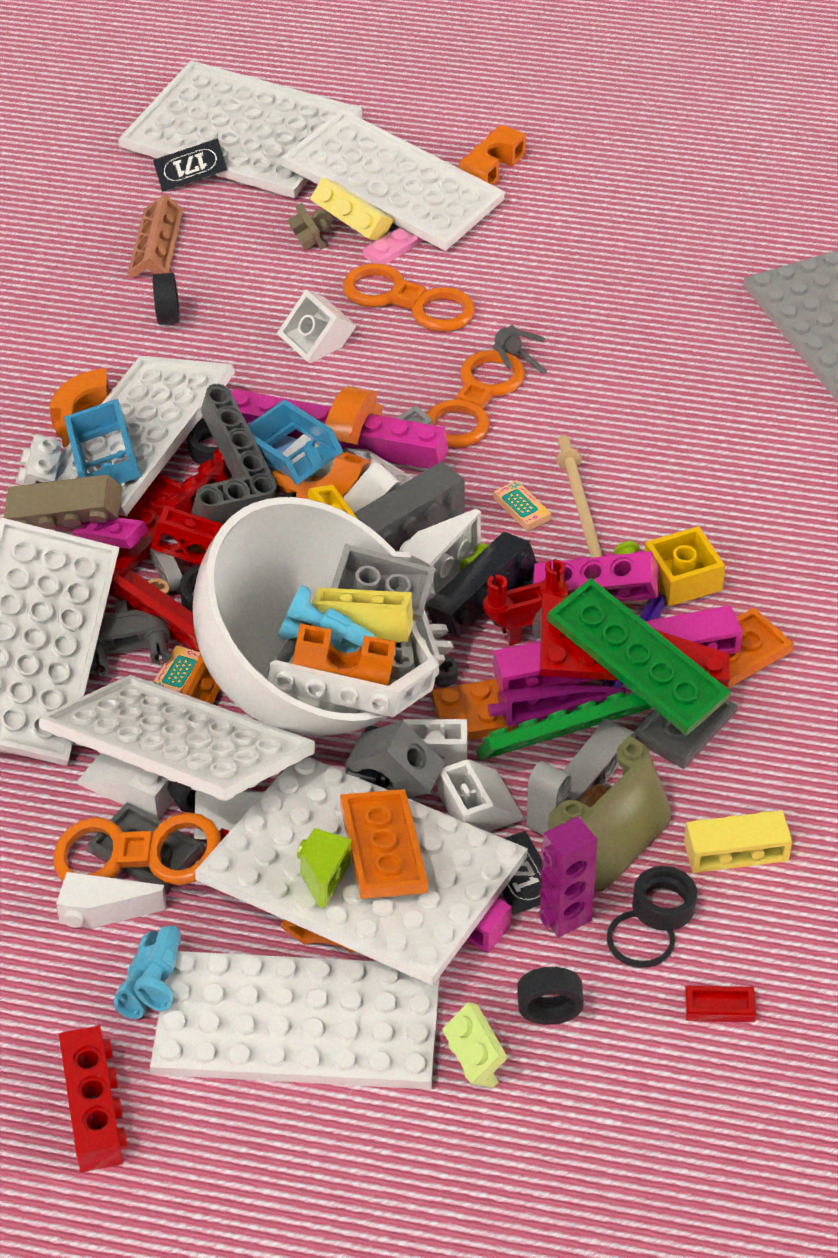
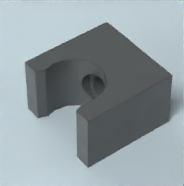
M400 721L362 733L345 764L352 771L373 769L383 773L390 779L385 789H405L407 798L410 799L431 792L445 761L404 721Z

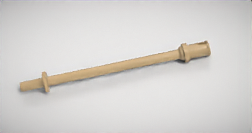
M561 435L558 437L561 452L556 457V463L567 472L591 558L602 557L603 555L577 469L582 460L581 454L576 449L571 448L567 435Z

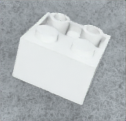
M468 759L442 768L438 776V795L451 817L487 832L523 820L521 811L496 769Z

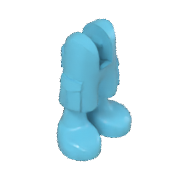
M301 585L278 633V636L283 639L297 638L299 625L304 624L302 621L322 628L332 629L330 642L336 650L344 653L357 651L362 645L364 635L375 637L372 632L351 621L347 615H343L332 608L327 609L325 613L316 609L310 602L311 590L304 585Z
M165 926L159 932L153 930L141 938L138 952L127 969L128 977L119 986L114 997L115 1009L122 1016L128 1019H140L145 1012L146 1005L156 1011H166L171 1007L173 993L168 985L162 981L167 980L170 974L173 973L177 960V951L181 940V932L177 927Z

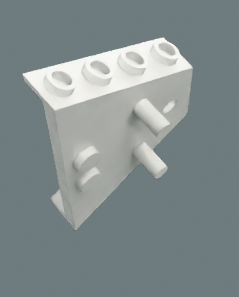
M413 620V627L410 633L414 658L412 670L398 680L389 678L388 686L278 660L270 663L268 681L285 693L346 706V713H359L360 710L394 717L433 690L435 677L439 675V664L437 659L433 658L427 647L426 640L419 634Z

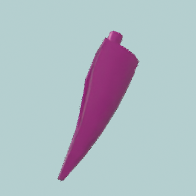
M552 685L500 690L497 693L499 703L488 704V713L490 717L502 715L507 726H514L535 718L537 721L547 719L549 714L566 709L567 712L578 709L577 706L595 700L596 703L605 701L608 696L619 692H625L626 694V688Z

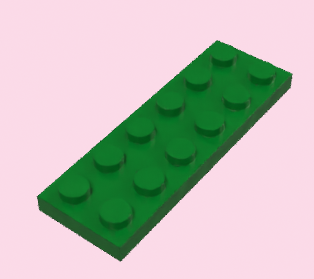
M592 578L547 613L548 622L686 736L730 698L731 691Z
M619 692L608 696L607 700L599 703V705L596 704L595 700L577 706L578 709L571 711L570 714H567L566 709L549 714L548 718L540 723L535 718L518 724L519 727L511 732H508L507 727L490 732L489 736L483 738V743L475 750L479 761H483L600 725L605 719L613 721L652 709V707L634 692L627 696L625 692Z

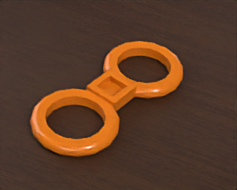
M379 263L364 264L355 267L347 273L343 280V292L350 301L365 307H383L393 303L410 309L418 324L428 330L447 332L463 328L472 320L475 313L474 302L466 293L459 289L437 287L426 290V287L404 280L399 271L389 265ZM379 275L390 279L394 286L387 293L381 295H366L357 291L354 284L360 278ZM437 299L454 300L464 308L460 315L446 320L434 319L426 315L423 309L429 302Z
M496 350L477 352L463 362L460 376L464 386L457 394L456 399L437 403L426 413L433 420L434 426H436L435 422L441 415L449 412L467 413L478 422L475 429L464 435L446 434L448 447H468L478 443L487 434L490 423L488 414L483 409L492 397L504 396L514 392L522 384L525 377L523 364L516 356L505 352L512 364L513 376L508 381L500 384L482 383L472 375L473 369L480 364L487 362L504 364Z
M189 812L171 816L160 823L153 833L152 831L123 832L120 826L109 819L92 817L80 820L67 828L57 841L53 852V863L60 880L64 881L66 872L75 873L68 866V854L71 846L85 834L101 832L109 835L113 840L112 855L104 867L86 875L114 878L121 868L149 867L153 875L163 882L184 885L197 881L195 880V870L221 842V835L213 821L202 814ZM186 827L198 828L203 831L207 838V847L198 863L183 870L169 869L162 864L160 851L164 841L170 834Z

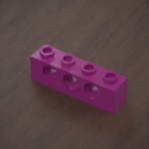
M579 816L544 832L543 848L541 849L542 869L540 870L542 882L541 890L539 891L541 905L538 913L542 924L546 928H551L558 938L592 921L598 839Z

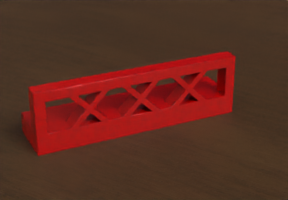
M165 505L157 524L151 549L201 565L205 553H194L189 546L198 544L207 551L210 543L224 524ZM162 533L173 536L178 543L169 545L160 542Z
M132 570L124 577L113 572L110 585L113 597L119 601L126 600L127 607L132 610H139L158 617L168 626L171 638L187 649L200 652L194 631L193 613Z

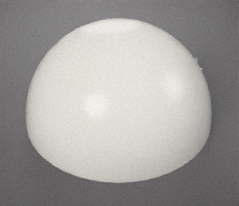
M296 497L265 499L242 508L225 522L210 543L199 567L193 595V623L197 644L209 673L224 694L245 713L260 722L295 734L308 736L340 735L361 730L388 716L360 710L359 713H346V706L285 693L270 683L267 673L270 663L276 659L287 642V639L278 636L279 630L301 585L307 586L311 590V603L317 588H331L345 544L406 561L411 558L410 552L395 551L380 535L357 518L340 509L314 500ZM433 587L430 588L427 600L435 597L436 593ZM424 609L421 620H414L419 634L426 640L427 647L433 658L437 659L440 666L445 661L444 655L453 651L454 647L451 641H438L434 639L446 635L448 629L445 624H429ZM294 655L292 656V658L290 659V661H289L288 663H292V662H293V657H294Z

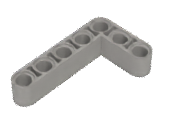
M605 719L563 771L542 760L539 761L533 768L528 780L527 827L544 835V832L548 831V816L559 804L568 800H576L584 791L597 784H605L620 765L616 760L617 748L629 735L635 739L636 733L609 719Z

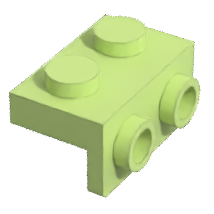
M468 1002L448 1022L442 1031L449 1042L450 1050L461 1063L466 1079L474 1085L493 1088L498 1083L494 1072L508 1057L478 1004Z

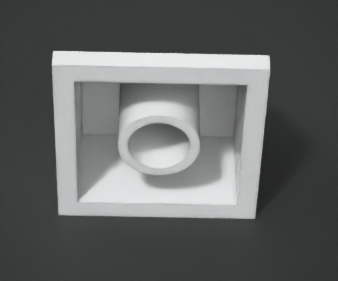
M306 289L277 334L307 362L312 363L342 348L357 325L325 297Z

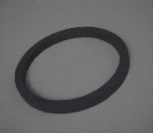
M634 910L619 915L611 922L607 931L608 948L614 957L624 964L639 968L653 967L664 962L674 949L675 935L674 931L670 930L667 931L670 939L669 946L661 956L647 961L630 959L616 949L612 941V933L619 923L628 918L636 917Z

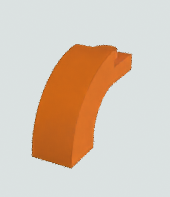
M106 368L87 371L71 378L61 385L53 395L49 407L52 427L56 430V436L62 437L63 447H67L70 444L64 417L100 405L109 395Z
M346 386L340 391L331 406L325 425L333 430L338 441L358 445L360 432L366 418L370 414L382 415L384 405L375 403L378 391L353 386Z
M343 452L335 457L333 466L326 476H309L298 485L279 470H275L272 475L280 490L288 493L297 492L296 498L308 499L310 488L334 485L339 494L343 496L348 493L367 471L371 460Z

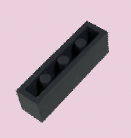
M507 532L499 535L443 587L435 597L425 604L432 624H445L448 629L447 633L460 637L485 613L483 600L488 595L487 581L490 576H493L494 584L496 582L495 575L504 576L507 579L506 591H508L537 563L530 541Z

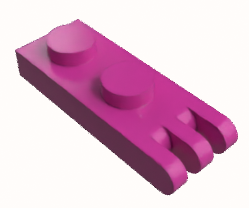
M119 518L106 520L105 523H81L80 528H76L72 535L131 549L148 532V528L144 521Z

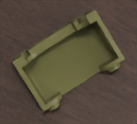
M630 735L619 745L616 752V760L623 767V776L591 808L577 800H568L559 804L548 816V830L579 816L598 839L594 892L607 889L668 827L671 819V807L650 753L643 743Z

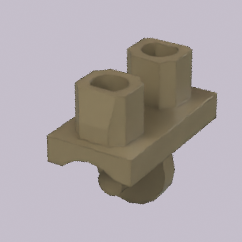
M302 202L295 207L299 213L287 221L304 250L315 244H318L321 250L327 247L320 231H327L333 221L331 213L322 209L315 210L313 215L310 216Z

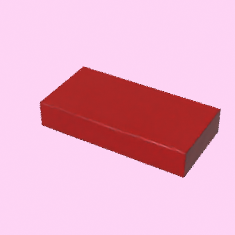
M685 985L686 1021L755 1023L756 1004L754 987Z

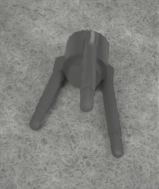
M510 325L509 328H502L496 333L493 348L499 353L508 369L512 368V364L505 352L510 354L518 353L542 374H546V369L521 349L522 342L519 336L540 342L545 341L544 337L517 329L514 325Z

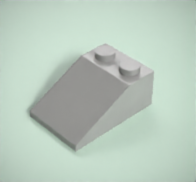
M345 544L331 588L412 592L413 620H421L436 569Z

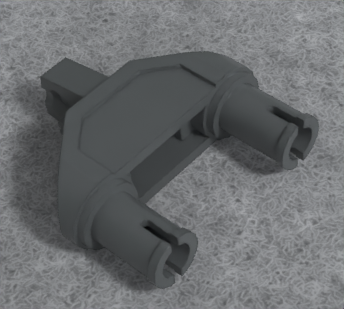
M126 600L114 602L116 614L106 615L102 619L90 673L93 676L99 677V667H101L103 676L109 672L107 655L148 647L152 663L160 665L159 655H162L163 664L168 662L170 653L167 643L170 639V630L166 623L156 616L139 610L129 611Z

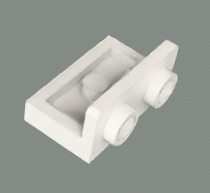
M35 434L30 448L24 447L20 464H23L24 468L20 467L16 484L28 485L35 484L36 481L43 483L55 481L62 442Z

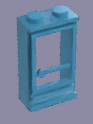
M118 398L64 417L79 478L108 474L119 484L142 477L127 421ZM117 430L121 431L126 450H120L115 454L86 463L82 442ZM125 455L129 459L114 465L107 462L115 458L123 459ZM104 463L100 470L88 473L87 468Z
M285 399L248 424L265 461L291 478L296 485L344 452L330 427ZM295 429L312 439L288 457L271 447ZM315 443L320 444L317 448L314 447ZM304 452L305 456L294 464L291 463L292 459Z

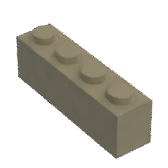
M106 474L8 487L4 518L45 529H55L56 526L60 525L80 526L81 523L85 522L105 523L106 520L119 519L123 486Z

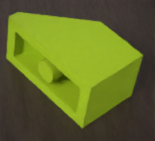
M314 828L308 839L301 841L297 851V858L301 859L300 875L318 907L325 908L351 863L352 839Z

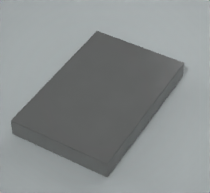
M727 700L687 736L654 709L633 731L636 733L635 739L643 743L647 749L685 769L736 713L737 705Z
M128 802L111 819L112 822L121 827L123 832L152 831L153 833L158 825L162 823L161 820ZM177 830L164 841L160 851L161 862L164 866L173 870L190 868L205 852L204 844ZM98 832L87 844V851L107 863L113 852V840L109 835ZM149 867L120 869L140 882L164 885L165 895L174 886V884H167L155 877Z

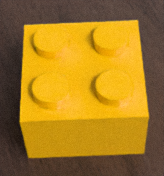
M699 526L645 542L644 551H652L659 567L658 591L666 597L665 602L668 607L723 590L725 564Z

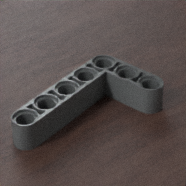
M219 383L209 385L206 389L201 413L233 479L200 487L197 490L191 512L194 515L218 522L229 519L236 512L252 503L273 498L276 481L228 387Z

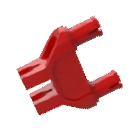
M554 559L553 569H551V561L546 563V577L542 582L506 591L507 579L504 576L495 575V584L493 576L488 578V595L483 600V609L494 622L501 626L502 633H507L509 646L521 643L523 627L535 626V636L537 639L541 638L543 592L563 599L567 598L568 584L564 581L565 564L562 561Z

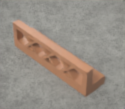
M166 194L144 209L128 270V275L132 278H135L146 269L150 270L153 274L169 272L183 209Z

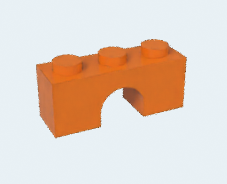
M500 124L480 144L476 145L474 150L462 158L459 163V169L494 185L499 180V163L513 167L526 154V134Z
M306 624L299 625L292 664L388 686L396 641L364 635L362 645L357 651L344 653L332 646L330 642L332 629Z

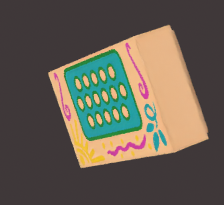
M515 480L494 491L493 499L527 532L551 520V512L519 481Z
M176 645L170 654L169 661L163 665L153 683L181 693L200 652Z

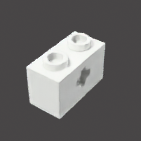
M403 719L445 761L443 767L467 760V719Z

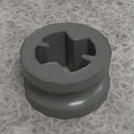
M444 656L445 661L439 666L440 672L435 677V685L447 687L457 681L458 666L457 662L451 657Z

